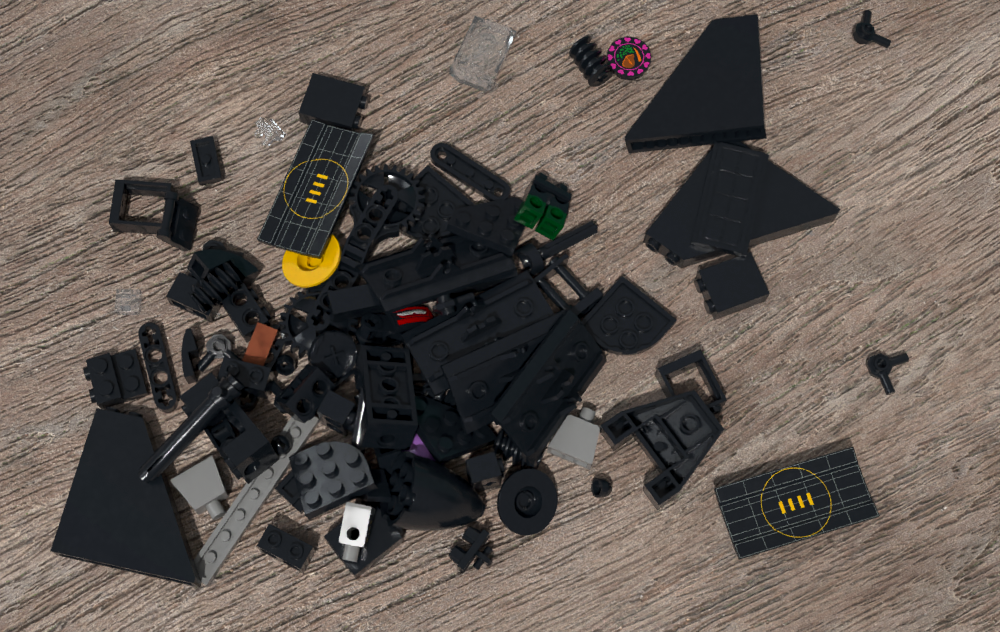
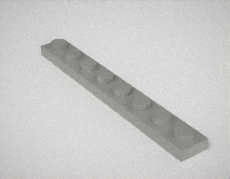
M314 416L306 423L299 422L291 417L280 435H285L289 438L292 445L290 452L283 456L277 455L280 460L249 484H245L194 559L201 582L207 587L213 581L290 467L289 457L300 452L319 424L320 420ZM280 440L276 441L283 449L286 447Z

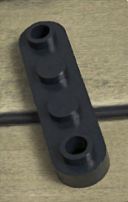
M438 143L432 147L430 158L436 167L488 201L505 200L510 197V187L504 180L450 145ZM444 155L446 158L441 160L438 156ZM501 192L502 195L496 196L494 193Z

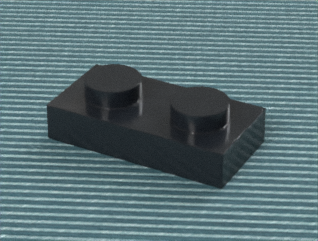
M213 136L191 140L190 144L199 185L223 181Z

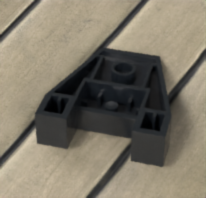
M695 390L621 411L600 425V433L613 451L634 438L660 473V475L645 484L643 492L656 510H659L679 495L724 431L722 425Z

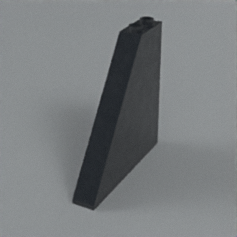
M758 14L711 21L625 136L628 153L711 145L714 142L729 143L767 138Z
M740 141L727 143L751 149ZM713 148L645 233L643 242L646 247L653 252L663 255L665 260L673 266L677 265L680 268H684L727 254L691 244ZM768 161L749 247L833 222L841 209Z
M106 407L105 410L96 408L50 551L60 557L200 588L202 582L165 471L154 482L151 481L149 484L145 483L138 476L139 468L158 449L150 424L143 418V415L136 412H129L128 415L122 414L120 410L112 407Z

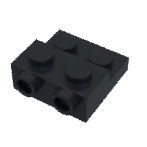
M136 349L114 355L106 353L86 359L87 366L83 367L84 375L87 381L91 380L93 386L92 389H89V395L92 403L97 402L101 409L149 395Z

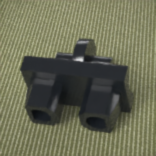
M469 526L462 539L472 546L466 552L456 545L449 553V558L457 565V570L464 574L475 558L477 560L472 567L476 570H479L483 564L490 567L493 563L488 558L493 551L490 547L486 546L483 552H480L489 539V532L484 529L481 532Z

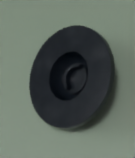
M525 468L512 473L503 482L498 493L497 510L499 517L507 529L519 535H533L545 529L552 521L557 509V492L552 480L545 473L536 469Z

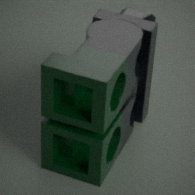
M540 172L538 175H535L525 189L520 208L514 220L530 229H533L536 225V232L554 240L564 227L572 194L568 193L567 186L562 183L556 184V186L548 182V176Z

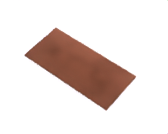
M257 322L242 361L264 366L278 330Z

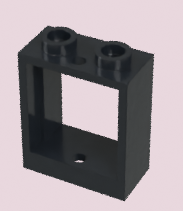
M115 179L109 224L113 232L157 235L158 229L161 228V223L125 221L128 195L164 197L167 191L175 192L172 183Z
M701 349L657 368L655 377L666 398L675 396L668 379L697 367L714 400L707 404V407L713 415L723 410L722 407L727 399Z

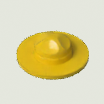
M331 235L321 259L285 251L282 260V270L286 279L291 284L302 288L314 287L326 281L335 272L340 263L341 246L334 235Z

